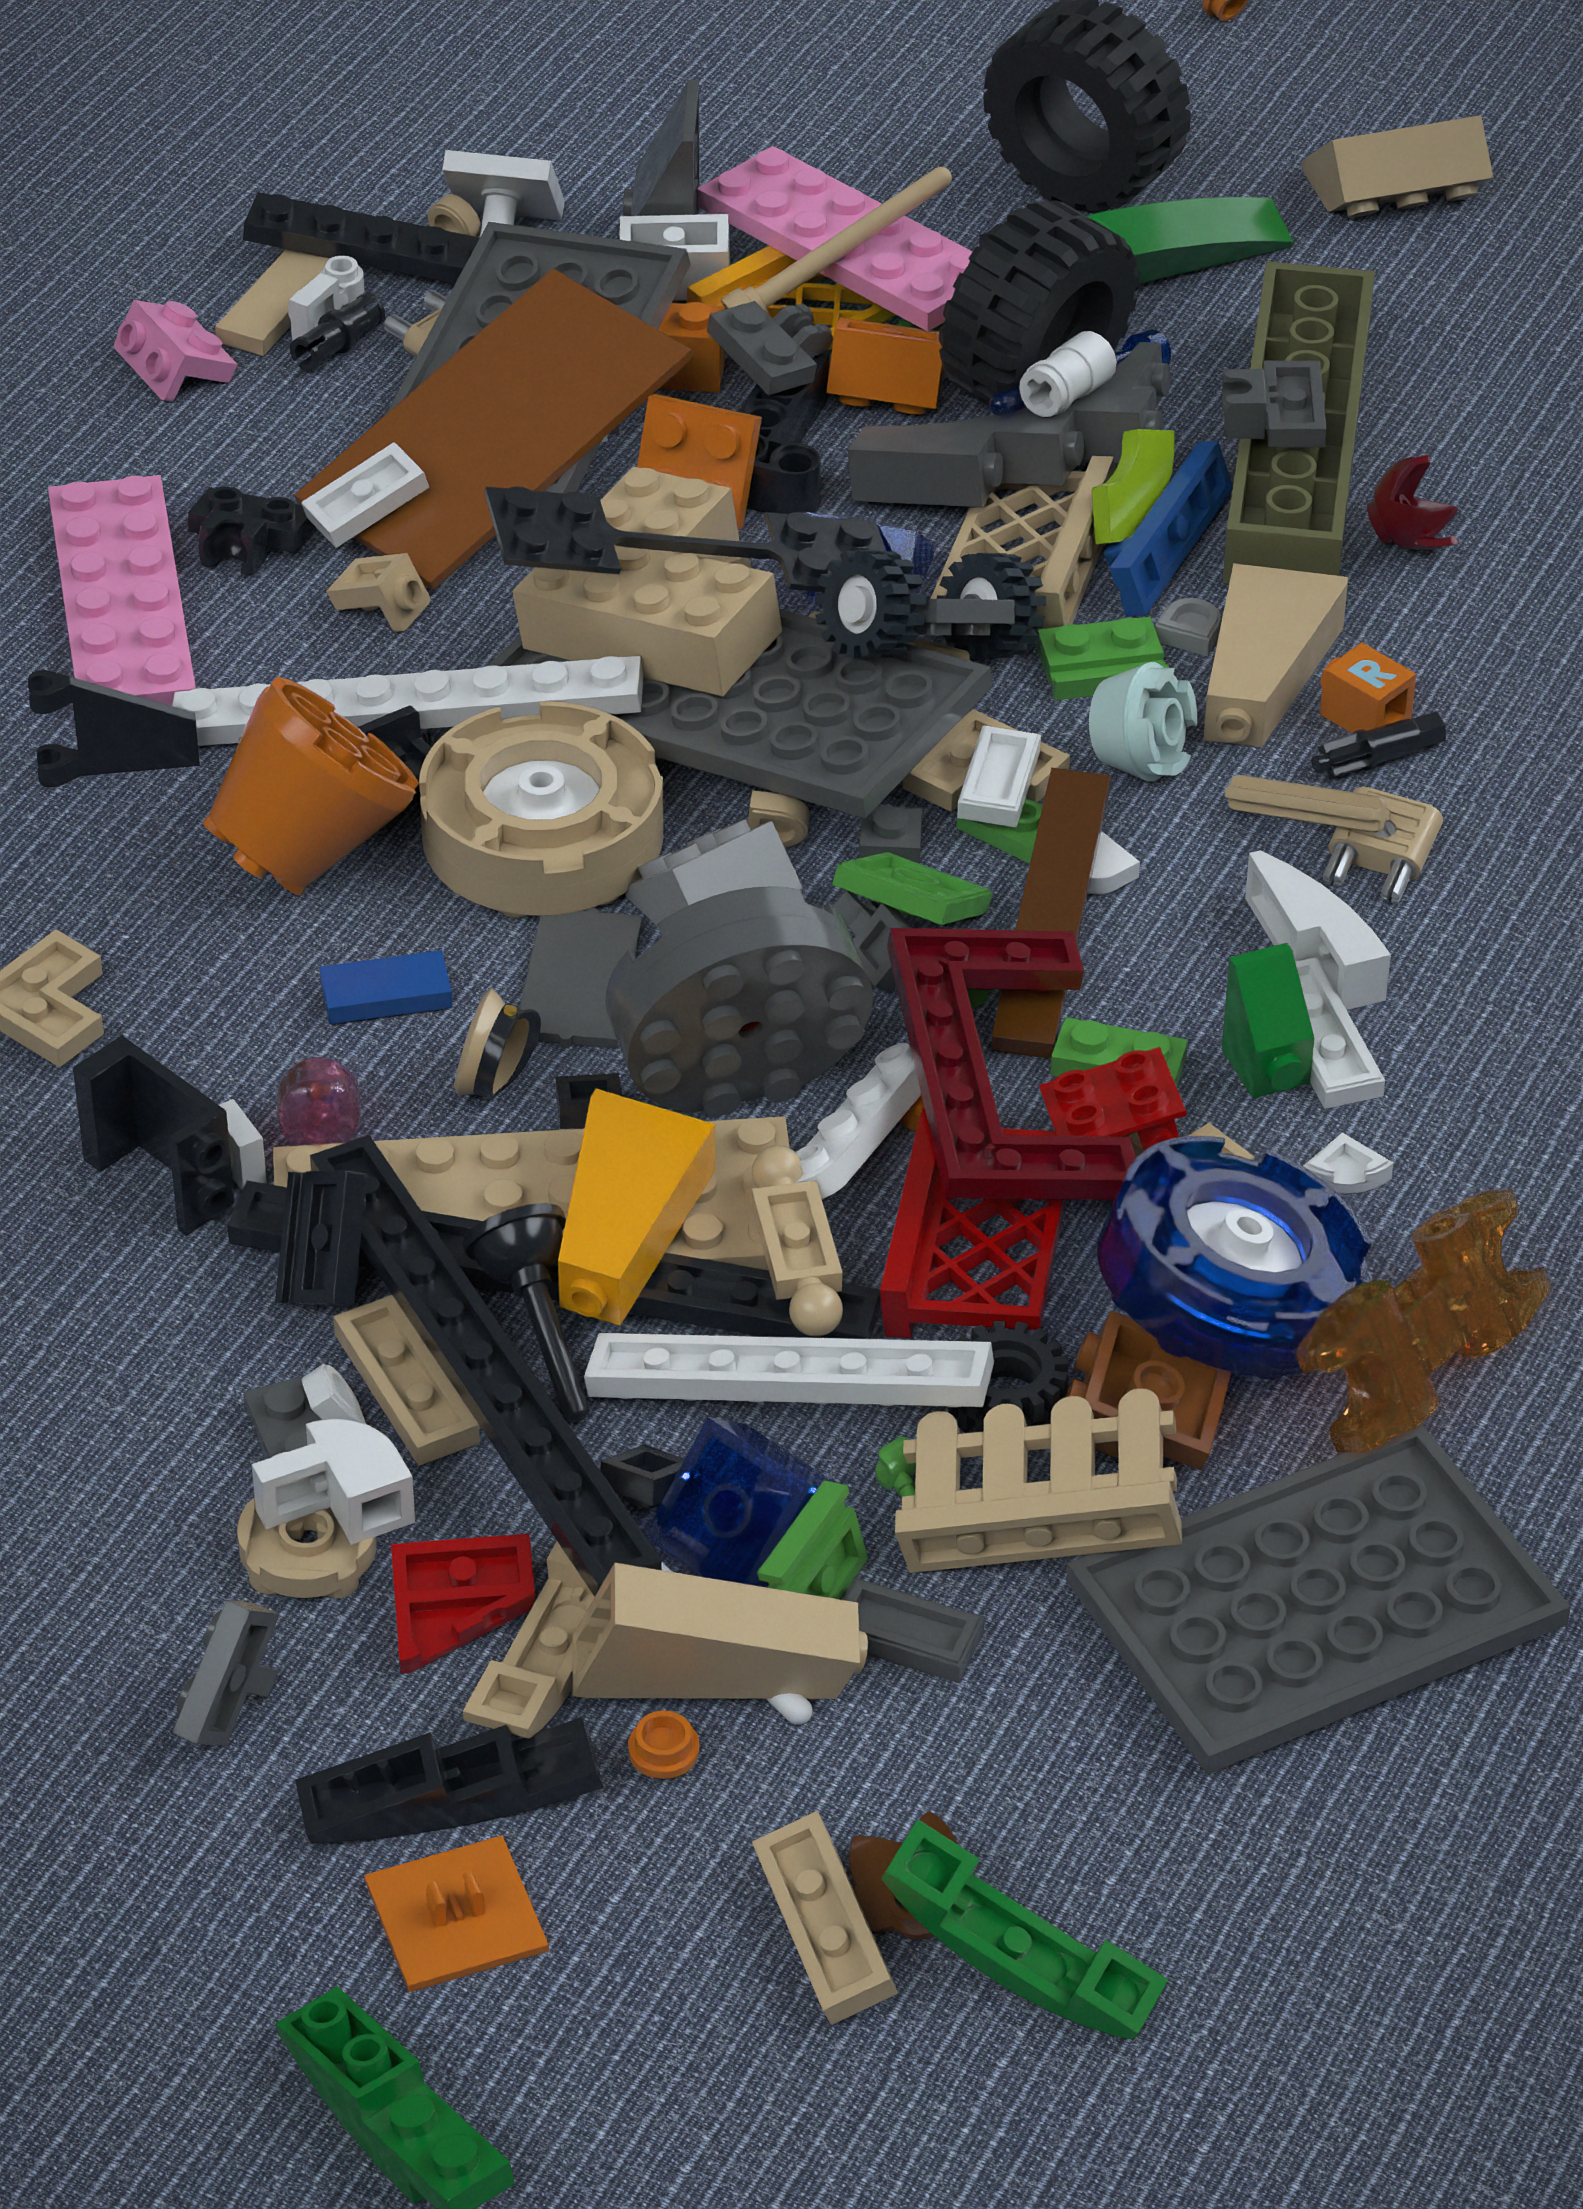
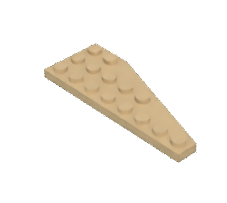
M786 1117L707 1121L715 1124V1172L669 1245L666 1253L769 1270L752 1209V1189L758 1188L752 1177V1166L757 1155L767 1147L781 1145L789 1148ZM584 1128L374 1142L422 1211L484 1221L508 1209L528 1204L549 1203L558 1205L564 1211L567 1218ZM343 1143L273 1147L274 1185L287 1187L288 1172L306 1173V1171H311V1154Z

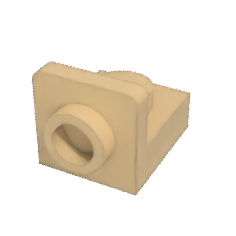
M408 553L357 558L326 591L336 610L362 608L364 611H371L380 607L394 632L405 631L430 603V596Z

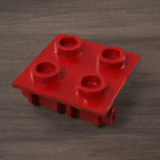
M1160 1047L1147 1051H1131L1121 1055L1116 1061L1085 1071H1068L1053 1081L1038 1085L1056 1136L1121 1137L1137 1132L1143 1150L1151 1156L1166 1157L1174 1151L1179 1141L1175 1119L1187 1116L1186 1109Z

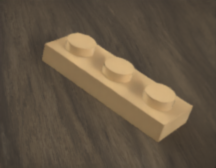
M393 1295L333 1316L335 1336L418 1466L480 1443L478 1422Z
M818 1811L752 1841L819 2003L830 2024L833 2025L898 1994L832 1839Z

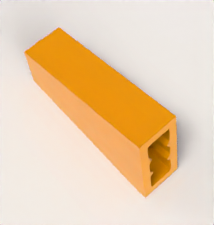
M595 1089L590 1098L558 1258L559 1304L561 1308L621 1326L715 1172V1124Z

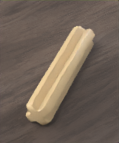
M1245 775L1232 777L1230 785L1225 788V797L1228 798V805L1236 811L1374 833L1382 831L1385 821L1389 820L1390 817L1387 802L1380 796Z

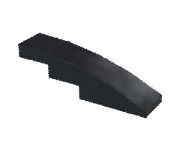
M582 1717L538 1732L530 1739L524 1737L515 1741L507 1725L438 1748L433 1736L429 1732L295 1780L306 1835L311 1844L385 1839L457 1828L535 1810L604 1788L591 1736Z

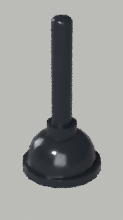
M549 1203L528 1204L508 1209L477 1224L464 1236L462 1245L465 1254L471 1260H476L478 1265L492 1279L501 1283L511 1284L514 1294L518 1297H523L563 1417L568 1422L581 1421L589 1415L590 1409L548 1290L553 1282L549 1271L555 1266L559 1258L563 1238L562 1231L566 1223L564 1211L558 1205Z

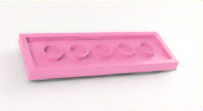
M774 146L761 151L758 155L729 171L723 172L720 176L697 188V205L699 208L710 214H728L730 225L797 261L882 204L861 191L838 181L823 171L804 163ZM904 215L820 273L928 332L945 322L943 311L946 301L951 300L955 291L953 284L959 272L963 273L970 262L968 258L973 251Z
M161 475L146 477L129 476L124 479L90 483L72 482L67 485L48 487L74 678L172 706L175 692L191 691L196 689Z

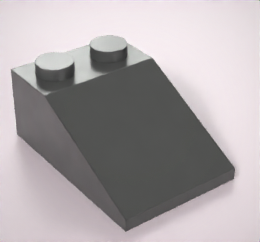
M699 80L687 81L636 167L634 189H624L623 216L700 215V208L697 205V188L700 187Z

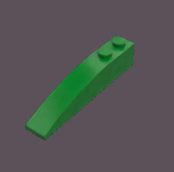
M1195 198L1150 203L1087 215V217L1126 240L1138 264L1136 268L1139 273V284L1290 248L1293 243L1272 198Z

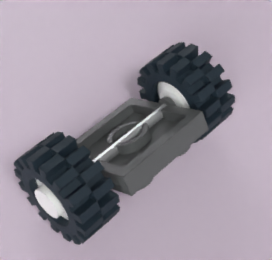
M879 550L846 551L839 554L841 559H832L828 563L827 568L832 574H821L818 584L826 588L825 593H815L814 604H823L824 610L823 613L815 614L817 625L828 626L821 633L825 642H835L832 650L838 654H846L848 658H893V654H902L907 651L905 643H914L919 635H943L947 643H956L954 648L967 651L970 654V658H1013V655H1021L1028 650L1025 643H1034L1039 635L1032 630V627L1043 626L1045 616L1037 614V606H1046V596H1036L1035 590L1043 586L1040 577H1029L1034 567L1029 562H1021L1022 557L1007 553H976L962 556V562H953L948 568L953 576L942 577L940 586L947 589L946 595H937V599H926V594H916L915 588L923 585L921 576L910 574L915 566L910 560H900L901 554Z

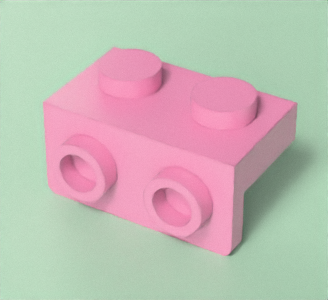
M133 300L125 320L118 329L114 348L161 400L173 402L185 376L225 383L230 382L238 364L221 347L222 341L216 335L206 331L196 320L197 315L192 309L175 301H167L165 305Z

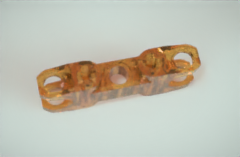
M1512 1189L1482 1191L1448 1209L1435 1212L1412 1234V1242L1422 1263L1394 1289L1388 1280H1375L1360 1284L1346 1291L1320 1313L1312 1329L1298 1345L1296 1358L1303 1374L1316 1370L1332 1373L1338 1369H1344L1349 1383L1346 1407L1330 1427V1438L1337 1453L1367 1452L1387 1443L1404 1432L1416 1429L1440 1405V1399L1430 1375L1457 1350L1462 1357L1474 1358L1503 1348L1529 1325L1537 1309L1549 1295L1551 1283L1544 1266L1532 1270L1514 1268L1508 1272L1505 1269L1502 1258V1240L1505 1230L1519 1214V1204Z

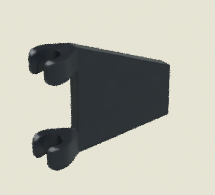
M40 670L29 675V704L32 712L36 714H49L73 703L78 750L58 744H46L38 748L36 753L38 780L44 787H58L80 776L200 766L194 712L52 671Z

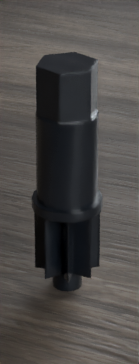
M1436 711L1413 719L1406 718L1367 731L1360 729L1354 731L1353 734L1324 742L1323 745L1318 746L1320 754L1312 757L1311 764L1316 773L1327 771L1329 780L1360 770H1370L1375 768L1377 764L1418 752L1421 748L1446 741L1445 723Z

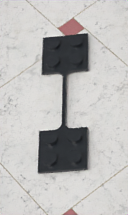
M486 487L484 491L504 565L620 575L621 566L614 547L616 545L626 548L728 557L775 559L781 565L789 589L825 592L826 588L818 584L821 574H832L827 565L832 559H841L839 554L855 550L886 551L876 522H869L855 517L836 519L814 517L801 512L790 514L766 512L765 521L772 541L769 543H751L618 530L607 522L600 498L588 496L580 492L563 494L531 491L524 487Z

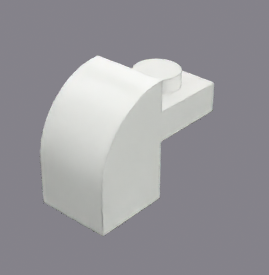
M327 1419L307 1423V1446L279 1453L272 1458L252 1464L255 1508L265 1529L331 1508L352 1545L415 1523L413 1477L389 1438L369 1425L344 1419Z

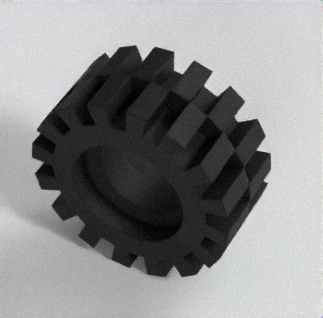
M1005 1321L993 1322L991 1333H987L981 1324L972 1328L971 1339L965 1335L959 1337L956 1341L991 1342L994 1365L990 1379L1014 1377L1027 1382L1029 1385L1018 1389H1000L988 1385L983 1407H948V1412L954 1418L958 1417V1427L965 1433L974 1426L976 1427V1432H983L986 1414L993 1407L1000 1404L1018 1406L1024 1414L1027 1427L1051 1424L1052 1408L1058 1401L1065 1398L1067 1393L1068 1360L1067 1355L1062 1356V1346L1060 1343L1054 1340L1047 1344L1048 1332L1039 1327L1032 1336L1028 1335V1324L1017 1321L1014 1331L1005 1330Z

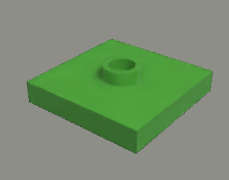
M889 852L838 864L832 883L836 887L898 909L900 913L921 917L940 925L987 913L993 892H990V889Z

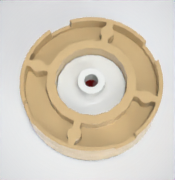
M539 701V715L517 716L501 720L500 707L489 709L460 722L447 731L432 746L422 764L419 779L422 843L429 865L439 879L454 893L479 905L501 911V913L508 917L519 918L527 915L567 914L611 904L620 895L628 891V885L642 878L638 867L658 858L662 849L663 776H660L655 765V750L647 739L634 727L601 710L567 702Z

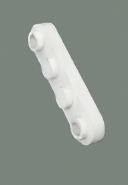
M896 1044L878 1054L875 1058L876 1065L864 1079L855 1083L847 1090V1099L835 1113L827 1116L818 1124L819 1131L805 1147L796 1151L801 1158L799 1164L803 1172L802 1177L796 1183L816 1180L822 1199L840 1190L920 1097V1086L909 1044Z

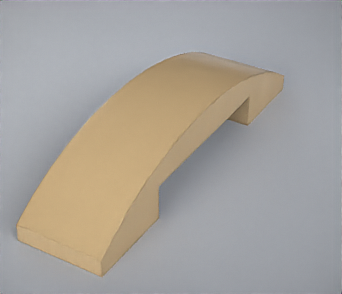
M557 1541L547 1558L549 1577L502 1663L494 1660L489 1662L463 1710L464 1721L492 1729L507 1725L511 1734L530 1739L551 1720L572 1691L573 1634L595 1597Z

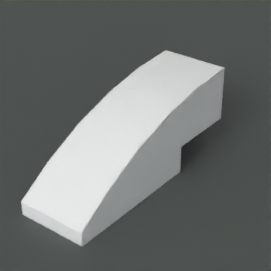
M1261 850L1249 853L1245 899L1273 945L1288 943L1293 951L1295 961L1317 957L1346 1010L1386 1001L1391 954L1374 931L1349 905L1321 883Z

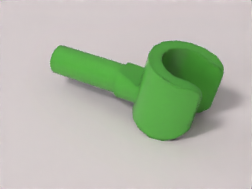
M903 1436L880 1448L878 1452L879 1462L875 1468V1477L878 1483L886 1489L895 1488L901 1498L902 1496L915 1495V1483L910 1477L916 1474V1463L907 1464L903 1455L904 1440H908Z

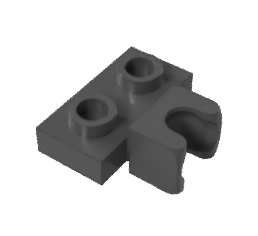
M1264 361L1263 369H1228L1224 371L1221 408L1225 412L1223 432L1225 437L1231 439H1264L1266 429L1268 447H1285L1288 449L1325 447L1327 428L1320 361Z

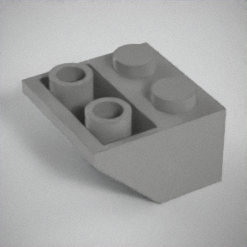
M743 819L723 829L719 828L688 842L687 847L674 853L669 852L639 866L638 869L642 878L628 885V891L625 894L627 899L657 925V923L684 907L725 892L752 887L778 886L795 889L803 887L773 822L770 821L750 829L747 820Z

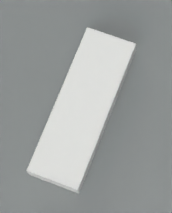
M1317 957L1295 961L1314 1034L1310 1083L1324 1109L1384 1096L1385 1079Z

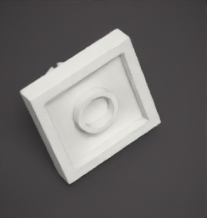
M445 150L442 171L451 193L467 201L475 212H484L481 232L478 237H481L488 222L514 225L515 216L562 221L565 200L551 161Z

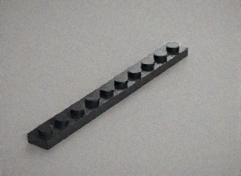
M366 1135L311 1154V1171L347 1170L367 1174L365 1191L366 1213L362 1221L360 1248L594 1597L614 1563L662 1570V1560L371 1136Z
M247 1180L227 1225L229 1244L280 1252L287 1187ZM422 1211L473 1286L514 1293L511 1284L501 1283L492 1279L478 1265L476 1260H471L465 1254L462 1245L464 1236L482 1221ZM360 1248L359 1266L374 1269ZM665 1252L628 1313L761 1337L871 1339L881 1307L880 1289L842 1283V1291L836 1292L843 1306L842 1318L838 1326L826 1335L809 1336L800 1332L790 1318L789 1306L792 1298L776 1299L769 1270ZM557 1261L555 1266L549 1271L553 1282L548 1288L551 1299L559 1301Z

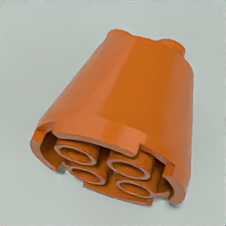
M276 677L272 684L266 687L256 700L213 806L203 820V825L220 840L233 844L238 848L233 858L246 871L258 878H263L267 871H269L284 888L296 895H301L307 886L403 812L413 800V795L416 793L414 789L419 782L404 762L375 735L368 733L366 736L349 720L335 713L334 710L336 708L334 704L294 681Z

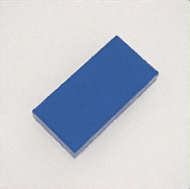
M442 950L319 967L320 984L329 1024L453 1008L452 990Z

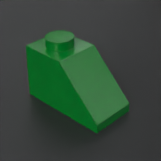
M1283 943L1229 957L1221 1048L1224 1055L1252 1099L1309 1084L1314 1034L1291 947L1288 943Z

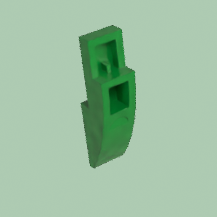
M338 1986L275 2023L279 2037L329 2109L385 2176L414 2205L426 2199L436 2209H476L515 2184L510 2161L424 2083L420 2061Z

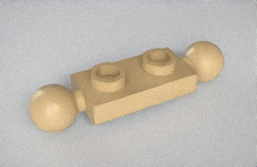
M770 1146L762 1150L753 1162L752 1177L758 1188L752 1189V1209L777 1300L792 1298L789 1306L790 1318L800 1332L809 1336H823L832 1332L842 1318L843 1306L839 1295L836 1293L842 1291V1269L817 1181L796 1183L803 1175L799 1164L801 1161L799 1155L786 1146Z

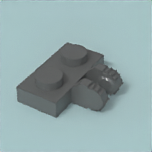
M756 301L711 313L706 331L767 395L814 382L817 364L813 358L814 356L819 357L820 354H824L826 350H829L828 348L833 341L832 331L822 323L818 325L816 323L815 326H812L814 321L813 312L802 303L800 305L796 304V306L783 307L773 319Z

